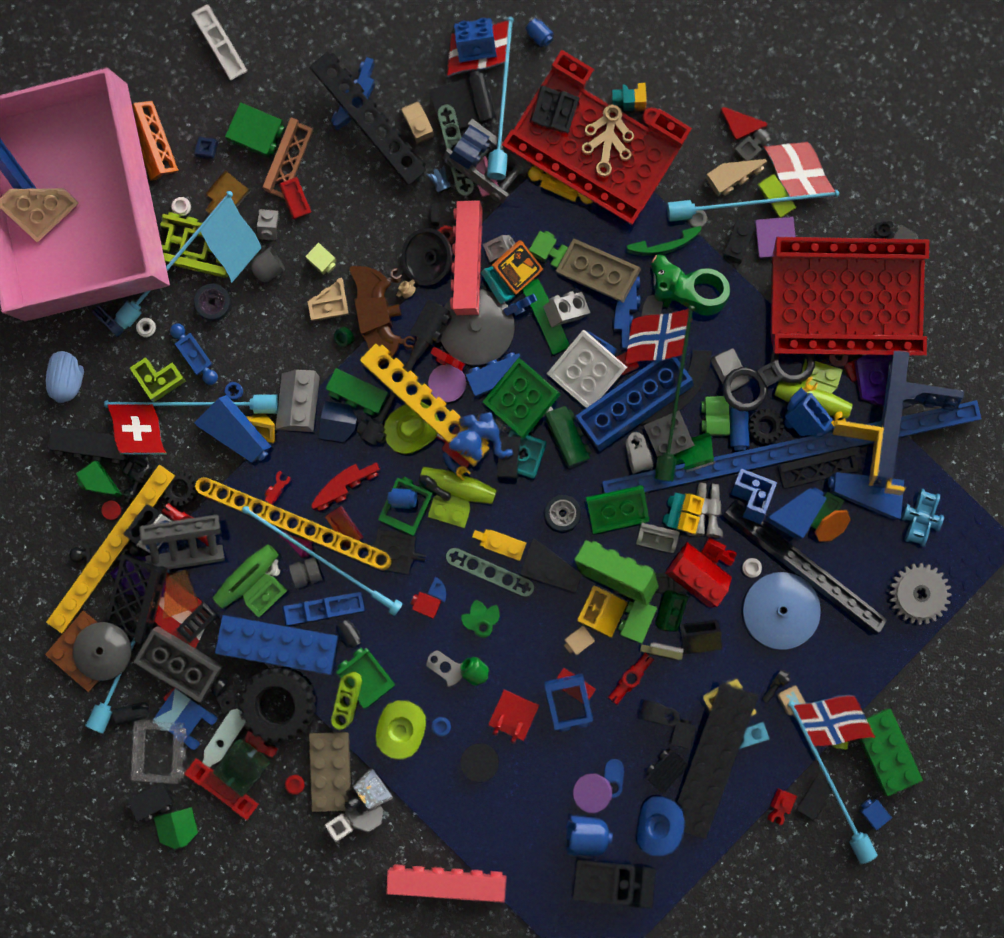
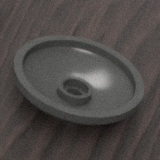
M98 622L87 626L78 634L74 642L73 658L76 666L85 676L94 680H109L117 677L126 669L131 659L132 649L128 636L120 627L111 623ZM99 647L103 649V653L101 655L97 653V649Z

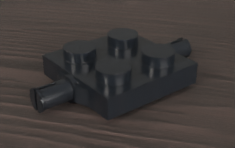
M378 529L375 542L373 544L365 543L389 555L391 565L386 571L409 575L411 564L414 560L426 561L427 554L415 551L416 536ZM380 556L377 559V564L380 566L384 565L387 561L386 557Z

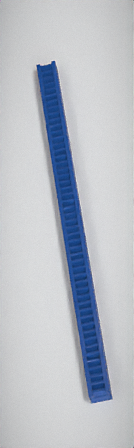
M976 400L962 403L957 409L952 411L939 408L902 416L899 437L978 421L982 419L978 402ZM881 421L865 425L880 427ZM828 432L822 437L809 436L714 457L715 464L689 472L683 468L685 464L676 465L674 481L655 479L656 470L602 481L604 493L643 485L645 492L738 473L741 468L752 470L872 444L874 441L833 435V432Z

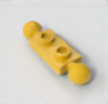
M536 166L528 170V177L532 181L542 180L540 187L574 202L577 196L585 204L593 202L549 174L543 173Z

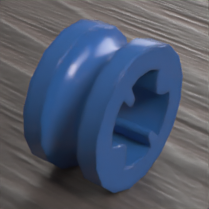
M230 382L225 387V394L230 399L236 400L243 395V388L236 382ZM233 386H236V389L239 390L238 394L235 393V396H231L232 393L229 391Z

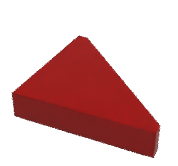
M725 107L721 108V112L735 141L768 125L767 122Z

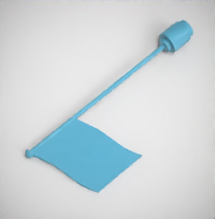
M231 191L226 192L227 195L166 266L167 271L200 232L210 250L226 269L231 283L261 249L260 242L237 210L231 198L233 196ZM150 291L144 292L136 302L133 300L131 302L126 301L115 314L114 321L124 329L128 326L131 327L142 314L139 304Z

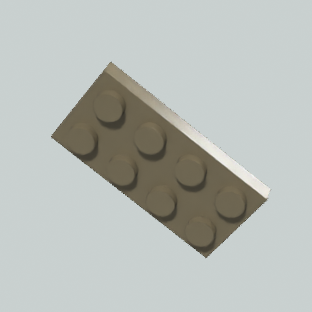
M574 238L556 270L557 274L624 303L641 271L640 267Z
M349 732L310 733L312 812L346 811L344 803L349 799L346 791L351 787Z

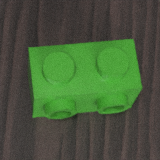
M636 600L634 602L630 601L626 612L629 614L626 620L622 619L618 628L621 631L620 635L642 644L657 607L650 604L646 606Z

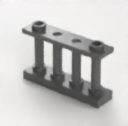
M472 119L468 123L466 130L471 124L489 136L487 142L490 145L485 153L480 152V162L488 151L493 152V150L497 149L498 138ZM501 141V150L508 155L507 164L513 170L501 185L497 186L487 177V172L483 175L473 165L468 170L451 159L452 151L449 148L443 156V159L449 166L455 167L488 192L495 201H500L502 204H504L509 195L505 191L519 174L525 177L528 174V170L532 167L531 163L502 146L503 141Z
M218 515L140 526L142 545H149L151 554L145 556L146 562L157 567L164 566L168 569L225 561L223 545H216L215 535L221 534ZM207 536L209 547L197 548L196 537ZM188 539L189 550L178 551L176 540ZM168 542L170 552L158 554L157 543Z

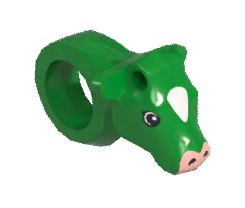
M662 254L656 255L651 261L653 287L655 290L654 296L658 301H665L664 307L668 308L672 301H677L685 307L693 305L695 307L693 311L701 315H714L722 311L728 302L730 295L729 282L717 270L709 268L699 269L685 275L679 267L671 264L667 257ZM702 283L710 284L718 290L720 296L715 299L703 298L697 294L694 286Z

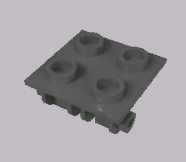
M680 411L676 413L670 450V453L673 454L694 446ZM672 414L644 425L657 457L662 455V452L667 451Z

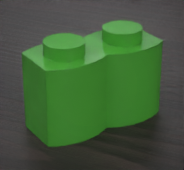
M724 396L705 397L704 401H701V413H705V420H702V432L709 433L711 436H729V404L725 401Z

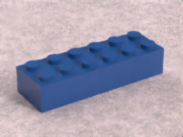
M676 357L653 361L576 415L578 423L599 452L675 399L680 362ZM683 369L679 396L694 386L693 379L685 369Z
M223 615L215 654L332 675L339 636Z

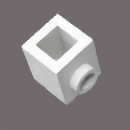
M344 813L325 825L335 841H338L353 830L352 824Z

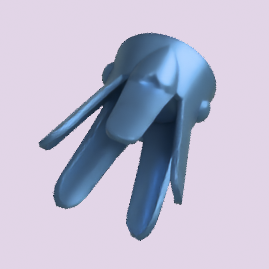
M443 166L440 173L438 169H434L435 176L433 174H427V176L436 186V191L438 193L445 192L447 196L446 191L451 186L450 182L447 181L445 166Z

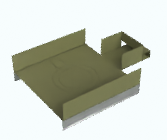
M651 643L650 646L641 644L640 648L641 652L676 660L682 659L684 650L658 643Z

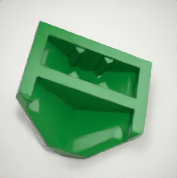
M192 807L154 817L160 843L176 849L186 846L198 834Z

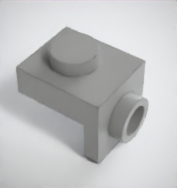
M259 210L257 222L258 239H277L278 211Z

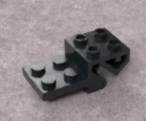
M577 860L573 900L653 909L656 869Z

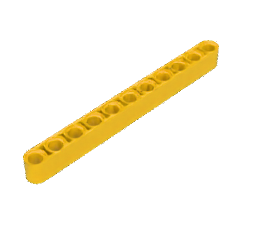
M203 477L196 482L197 492L213 501L242 512L244 506H247L253 513L254 507L260 504L263 509L256 515L273 526L378 570H387L391 565L389 555L377 548L209 478ZM209 483V490L202 492V485ZM222 490H227L226 498L220 499L219 493ZM238 498H245L244 505H236ZM274 512L280 513V518L277 521L271 520ZM296 519L298 525L293 529L289 528V522ZM309 527H315L316 531L312 536H307L306 534ZM327 534L333 535V540L330 543L324 542V537ZM345 541L351 543V547L347 551H343L341 548ZM362 549H368L369 551L366 558L359 557V552ZM380 556H385L387 559L386 563L382 566L378 565L377 559Z

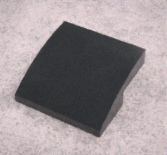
M542 85L539 89L529 122L568 134L579 97L564 91L558 92Z

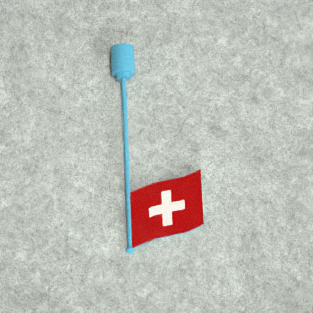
M254 395L253 398H250V402H234L236 406H250V410H253L254 414H277L278 395ZM106 400L104 406L109 408L113 420L115 442L120 454H167L161 442L159 420L154 406H211L214 402H108Z

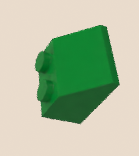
M97 461L92 462L76 473L79 478L76 481L86 491L114 497L123 496L105 468Z

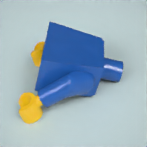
M809 377L806 380L805 387H801L791 397L787 406L788 412L785 415L784 423L788 429L794 428L801 436L822 437L834 429L837 421L846 422V418L838 420L843 414L842 412H837L833 420L813 394L807 393L808 391H814L818 383L816 382L812 386L808 383L813 378Z

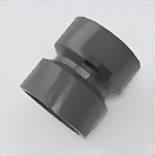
M315 557L304 560V564L297 562L289 565L296 589L307 586L309 581L313 584L323 580Z

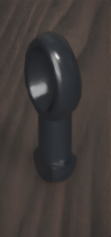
M426 475L419 477V482L424 489L434 492L443 501L451 499V494L438 487L437 482L433 478Z

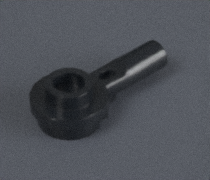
M783 669L775 677L770 685L771 688L763 696L762 700L768 704L780 686L785 687L790 682L791 678L789 676L791 673Z

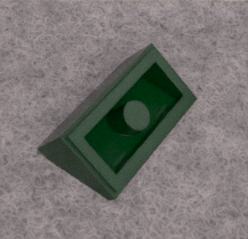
M671 590L665 591L656 620V625L661 630H679L689 596Z

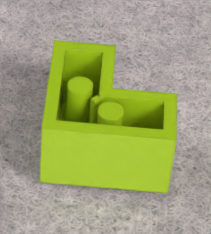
M145 357L130 367L153 402L186 382L173 363L156 372L150 361Z

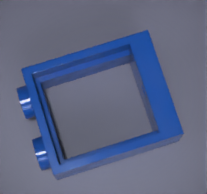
M583 673L545 681L546 694L555 730L559 729L560 732L568 731L572 726L586 727L590 725V722H593ZM580 685L587 716L559 722L552 691Z

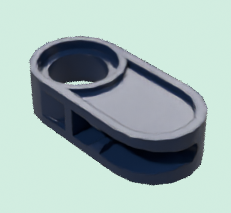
M99 305L91 311L117 337L124 332Z

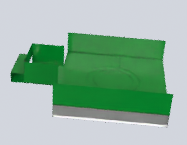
M709 433L692 437L694 446L685 449L684 452L681 451L674 454L673 457L677 458L676 465L685 462L686 464L683 468L689 472L715 464L711 439L713 437Z

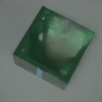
M240 738L212 773L243 797L256 783L271 761L244 739Z

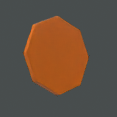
M834 511L821 520L815 531L819 542L832 541L845 531L851 521L848 511Z

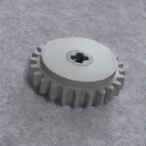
M919 563L918 568L915 564H911V569L906 566L904 567L905 572L898 571L900 577H893L896 583L890 584L894 588L893 591L889 592V594L893 595V598L889 601L895 602L892 608H898L897 615L903 614V620L910 618L911 624L915 620H917L918 625L922 624V620H924L925 624H929V619L933 622L936 621V615L938 617L943 616L940 612L941 610H948L944 605L950 604L947 597L952 596V594L947 593V590L951 586L945 585L948 579L941 578L944 574L943 572L936 573L938 568L935 567L930 570V564H927L925 568H923V563ZM922 590V595H924V597L918 598V593L916 591Z

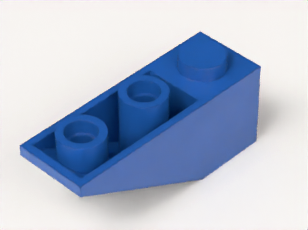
M512 352L505 355L501 361L497 362L495 359L486 363L487 366L479 369V367L470 369L468 371L469 374H466V378L474 398L491 392L515 361L520 358V353L515 355Z

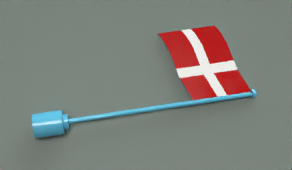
M508 17L507 21L492 25L497 57L459 62L455 33L451 35L447 77L461 72L487 69L505 63L497 149L490 152L488 157L487 177L493 180L505 179L508 155L501 150L511 30L512 22H514L512 17Z
M808 142L766 146L763 149L770 157L779 181L789 197L695 207L694 203L691 204V200L667 202V215L669 221L692 219L693 215H696V211L828 196L838 197L839 191L834 190L829 183L817 154Z

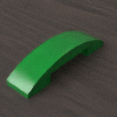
M701 226L683 230L681 232L682 239L648 248L646 241L627 245L626 251L627 253L639 256L667 254L689 244L700 234L702 229Z
M535 279L529 282L522 291L525 297L535 294L537 301L530 304L552 354L555 355L570 346L561 325L555 327L550 325L543 308L544 305L549 303V299L540 281Z

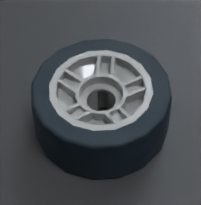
M568 495L553 497L545 508L547 524L558 532H567L573 529L581 517V508L578 502ZM560 510L566 512L565 517L559 515Z

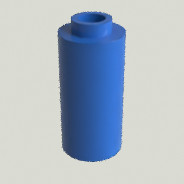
M729 408L730 447H734V451H745L746 447L750 446L748 412Z

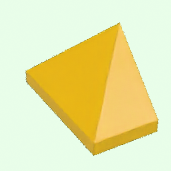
M266 414L246 416L267 442H275V424Z

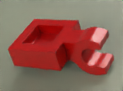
M282 471L276 474L277 483L274 487L270 486L265 493V496H267L265 500L271 505H274L284 487L291 481L289 476L285 481L280 480Z
M710 537L701 550V553L711 561L717 563L721 560L729 566L733 564L734 558L737 555L732 550H725L726 545Z
M248 731L241 749L250 753L254 748L258 751L255 754L256 756H260L261 752L270 757L275 756L278 748L265 744V741H262L260 736L255 737L252 735L253 731Z

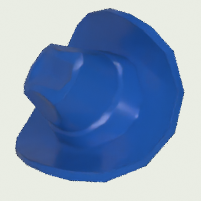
M651 797L644 802L641 809L637 831L638 845L643 852L652 856H663L673 852L680 844L683 836V812L674 801L665 797Z

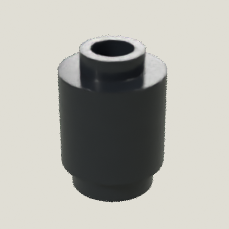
M349 619L335 627L338 631L336 633L346 648L350 646L353 649L362 643L360 641L362 635Z

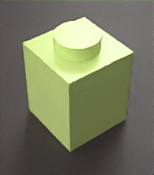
M319 243L305 256L323 275L326 272L330 273L336 266L335 257Z

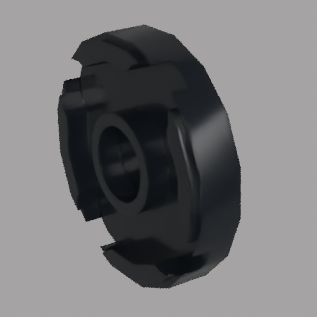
M477 743L466 748L462 754L460 764L467 778L476 782H484L494 777L498 771L499 759L492 747L487 744Z

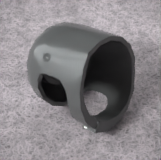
M271 246L256 256L250 264L252 273L261 282H268L285 271L282 261Z

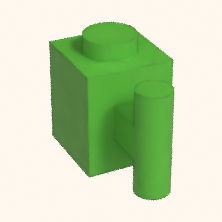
M540 231L529 251L535 258L544 263L549 256L553 257L551 265L557 268L568 247L561 244L559 250L555 249L554 247L557 242L554 238L555 236L548 231Z

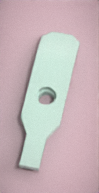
M239 709L230 710L204 750L203 763L210 768L213 764L222 760L246 723L245 719H241L240 714L242 711ZM218 740L224 742L223 747L217 745Z

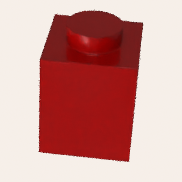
M419 592L418 595L414 594L410 605L413 606L412 610L434 619L441 600Z

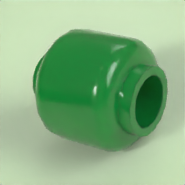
M477 657L466 658L460 666V673L468 683L477 686L487 681L489 667Z

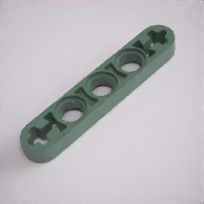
M443 105L438 110V118L447 150L457 145L461 139V134L454 108L450 105ZM444 109L452 113L449 115L450 122L454 120L455 123H448L443 126V123H447L446 117L441 116ZM447 128H455L456 135L448 137L445 132ZM451 167L457 192L461 196L470 195L474 188L473 181L465 178V183L470 185V188H468V192L460 190L462 180L457 181V178H463L465 175L456 173L455 167Z
M452 548L446 554V559L452 566L520 596H530L534 591V585L530 580L458 548ZM456 551L460 558H463L464 555L468 556L464 561V566H460L461 561L459 560L452 562V558L449 556L450 553L454 554ZM470 559H475L478 562V567L475 570H470L467 567V562ZM487 567L495 569L496 574L494 577L488 578L485 576L484 571ZM505 575L513 577V583L509 586L504 585L502 582V578ZM516 578L521 579L519 584L529 583L530 592L522 593V588L518 586L517 590L512 589L516 584Z

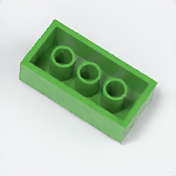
M586 540L575 558L578 570L583 576L648 606L659 587L653 569L646 565L642 567L629 557L625 559L612 549L608 551L595 541L591 543Z

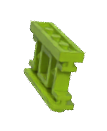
M168 212V215L163 214L160 226L169 229L165 246L162 245V250L169 252L171 243L180 244L181 249L188 241L189 234L193 235L202 223L192 217H187L186 219L179 218L180 215ZM169 222L193 229L185 227L183 237L175 236V225L169 224ZM201 232L197 235L199 237H203ZM206 241L202 255L184 251L181 255L186 257L179 256L173 266L228 278V273L223 266L198 261V259L206 261L208 251L212 252ZM163 253L165 264H169L175 255ZM216 258V263L222 265L220 261Z

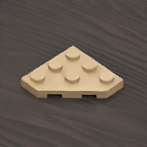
M64 188L9 189L0 197V208L36 242H39L78 204V201Z

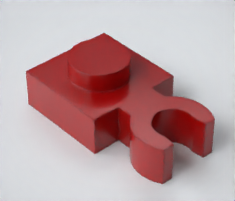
M433 347L431 354L437 357L435 361L444 366L448 363L462 371L465 363Z
M778 788L770 805L774 808V811L769 813L768 820L774 822V819L778 816L776 823L782 825L785 820L784 813L790 814L797 796Z

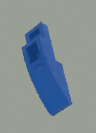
M368 57L359 66L358 72L360 76L358 80H354L355 84L359 83L364 89L363 94L367 99L375 86L374 79L370 78L374 67V59ZM359 98L352 99V105L355 108L362 106ZM341 106L338 112H334L332 117L334 129L339 130L352 120Z
M640 277L636 278L624 303L617 301L613 332L621 331V350H628L630 326L633 320V315H629V312H636L637 307H640V296H637L636 288H640Z

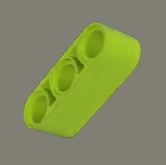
M356 672L345 675L340 681L331 723L336 729H344L353 721L362 685V678ZM348 678L354 680V687L348 684ZM344 696L350 699V705L344 703ZM339 715H343L345 717V724L339 721Z

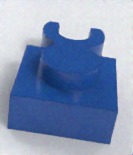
M532 294L503 310L506 316L512 313L516 316L526 311L524 307L537 301L535 294Z

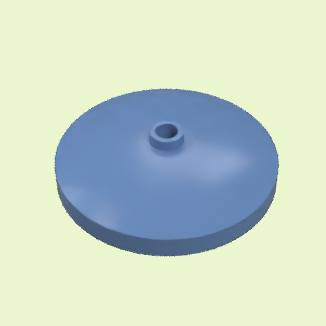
M777 572L760 578L750 587L743 603V619L749 633L759 643L772 649H791L805 643L814 634L820 620L821 608L815 590L804 579L791 573ZM781 607L786 608V612L784 614L780 613Z

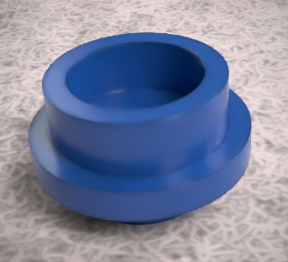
M438 717L432 723V731L437 736H446L451 730V723L445 717Z

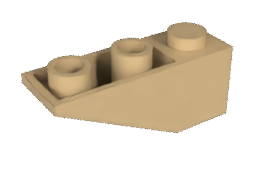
M766 159L724 163L709 172L706 180L717 196L721 194L726 196L734 190L733 186L738 183L742 185L749 180L748 176L751 174L757 175L762 172L767 161Z

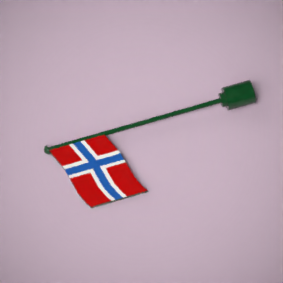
M689 305L686 310L671 314L637 317L632 320L625 365L639 361L665 360L681 356L667 451L662 452V455H658L654 478L659 480L674 481L677 458L673 457L674 454L670 453L692 312L693 309L695 310L693 305Z

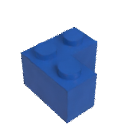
M741 468L731 495L749 501L743 518L761 524L777 482Z

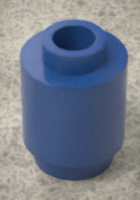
M535 18L527 25V34L540 47L543 45L548 46L552 42L553 32L541 20L538 21Z
M393 488L392 492L388 493V503L391 504L392 508L411 509V507H416L417 492L412 491V489Z

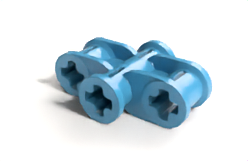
M921 488L915 508L910 507L909 504L905 505L901 520L911 521L905 536L906 542L912 541L924 547L930 528H934L937 532L940 531L944 515H935L940 494L934 495L925 492V489Z

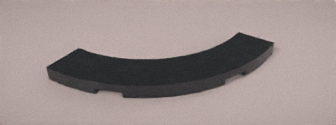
M692 351L691 364L687 373L693 379L694 386L679 396L677 411L683 409L701 389L710 368L712 351ZM675 399L640 424H648L672 414Z

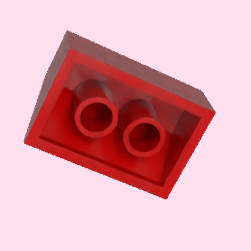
M686 542L665 572V574L709 608L718 607L727 594L732 580V576L688 542Z

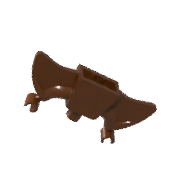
M351 266L350 272L357 285V299L354 300L360 332L367 342L368 349L370 350L375 343L379 347L383 345L390 351L388 355L391 358L397 353L400 344L406 349H411L413 346L407 345L406 341H414L415 339L412 336L401 339V336L394 335L391 331L393 327L391 318L401 316L400 305L389 306L388 301L384 298L387 288L391 286L392 282L399 283L402 279V274L398 277L393 276L398 272V269L395 268L387 279L381 272L373 268ZM380 361L378 367L384 366L388 361Z

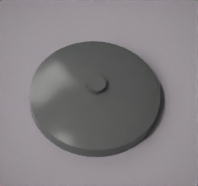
M480 289L479 315H456L450 307L449 300L444 308L450 311L449 315L452 316V319L448 326L443 325L439 331L443 334L440 341L449 355L471 366L486 365V363L492 360L499 359L510 347L514 336L513 315L506 316L503 310L508 305L506 303L500 304L494 293Z

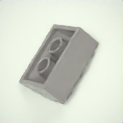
M293 370L282 374L276 430L314 432L320 376L316 371Z

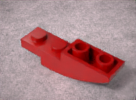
M377 462L359 470L357 464H354L336 475L315 498L311 505L313 510L318 509V511L327 509L329 507L328 504L331 502L339 503L346 500V495H349L346 487L354 488L360 485V481L365 478L371 480L377 477L378 472L381 471Z

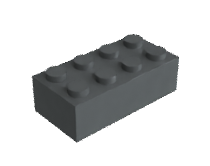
M159 626L152 629L134 660V663L198 702L206 698L224 667Z

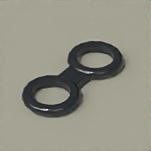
M774 351L771 353L770 363L757 371L747 367L732 370L723 381L722 393L725 401L738 411L750 412L758 409L767 397V388L774 383L782 380L786 383L798 384L807 380L815 368L814 355L804 354L807 360V367L802 374L796 376L789 375L780 368L778 363L780 353H774ZM741 375L753 378L759 387L757 399L749 404L737 401L730 391L733 379Z

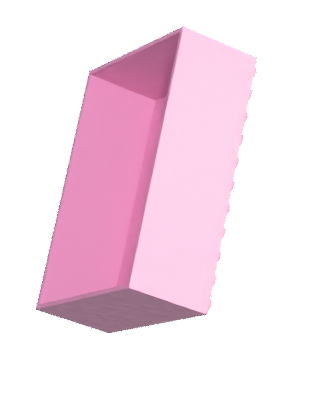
M108 68L0 95V139L37 189L64 188L78 201V204L39 242H36L0 208V306L2 313L22 321H29L170 286L127 83ZM0 171V197H2L9 189L14 188Z

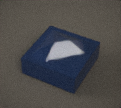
M199 137L194 153L195 156L214 159L218 145L217 139Z

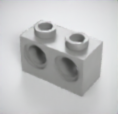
M572 291L564 294L561 298L559 295L549 299V303L543 306L551 327L580 320L590 314L582 292L574 294Z

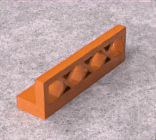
M153 102L134 103L132 108L144 165L150 181L157 180L163 174L176 173L178 168ZM148 107L150 117L144 114L142 108ZM150 124L156 128V134L150 130ZM156 142L162 145L163 151L157 148ZM163 159L169 163L170 168L165 169L162 162Z

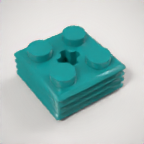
M510 430L508 437H520L514 430ZM527 435L525 439L520 437L519 452L522 449L526 450L525 454L528 457L519 458L518 474L534 479L547 442Z

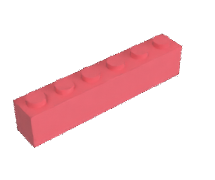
M457 201V208H454L456 226H453V236L456 237V241L452 245L455 261H452L454 279L451 280V290L454 291V294L450 298V307L456 315H479L483 213L480 201Z
M393 865V868L390 867L388 870L387 894L504 902L506 875H502V872L491 871L490 874H483L481 870H471V873H465L463 869H452L450 872L444 871V868L440 867L424 870L422 866H413V869H406L404 865Z

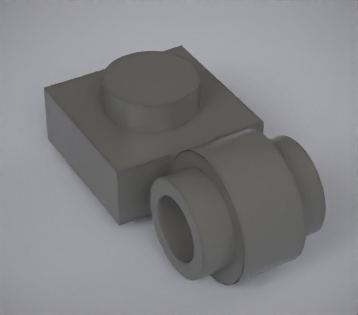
M760 128L753 134L754 140L748 136L735 148V151L744 161H751L762 150L758 145L764 147L771 140L770 135L766 130Z

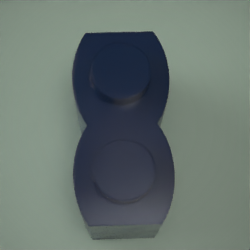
M470 124L452 151L450 158L469 170L472 165L476 166L481 158L479 156L480 152L485 153L490 145L487 142L489 136Z

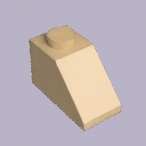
M419 102L401 109L416 144L434 136L432 127Z

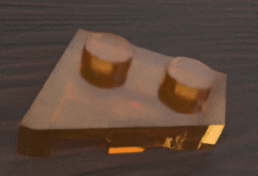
M186 570L167 576L163 619L199 606Z

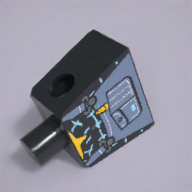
M370 768L346 791L349 800L344 803L347 811L352 812L356 809L362 815L384 805L393 796L374 769Z

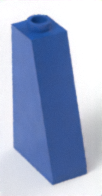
M227 395L218 398L194 422L196 426L251 463L256 460L262 461L268 455L267 451L272 447Z
M835 472L832 474V477H829L828 488H830V493L895 520L901 518L903 494L884 493L885 488L869 486L870 476ZM893 479L891 485L904 487V480Z

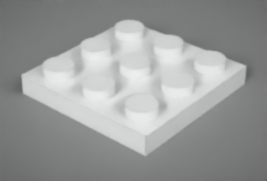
M582 330L547 374L587 408L605 395L627 369V366L589 333Z

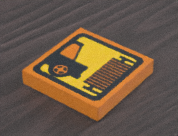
M521 240L517 241L491 265L513 294L521 291L544 270Z

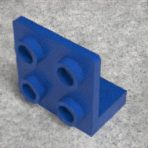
M480 18L477 21H461L458 24H454L459 62L497 57L491 19Z

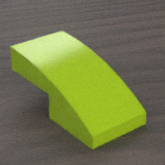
M774 174L758 184L766 199L789 197ZM792 200L770 203L780 218L796 208Z

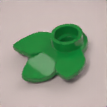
M475 600L471 606L470 614L461 615L462 623L467 629L474 630L478 637H488L492 633L493 625L499 620V608L497 605H493L487 609L482 602ZM480 625H486L487 630L481 632L479 630Z

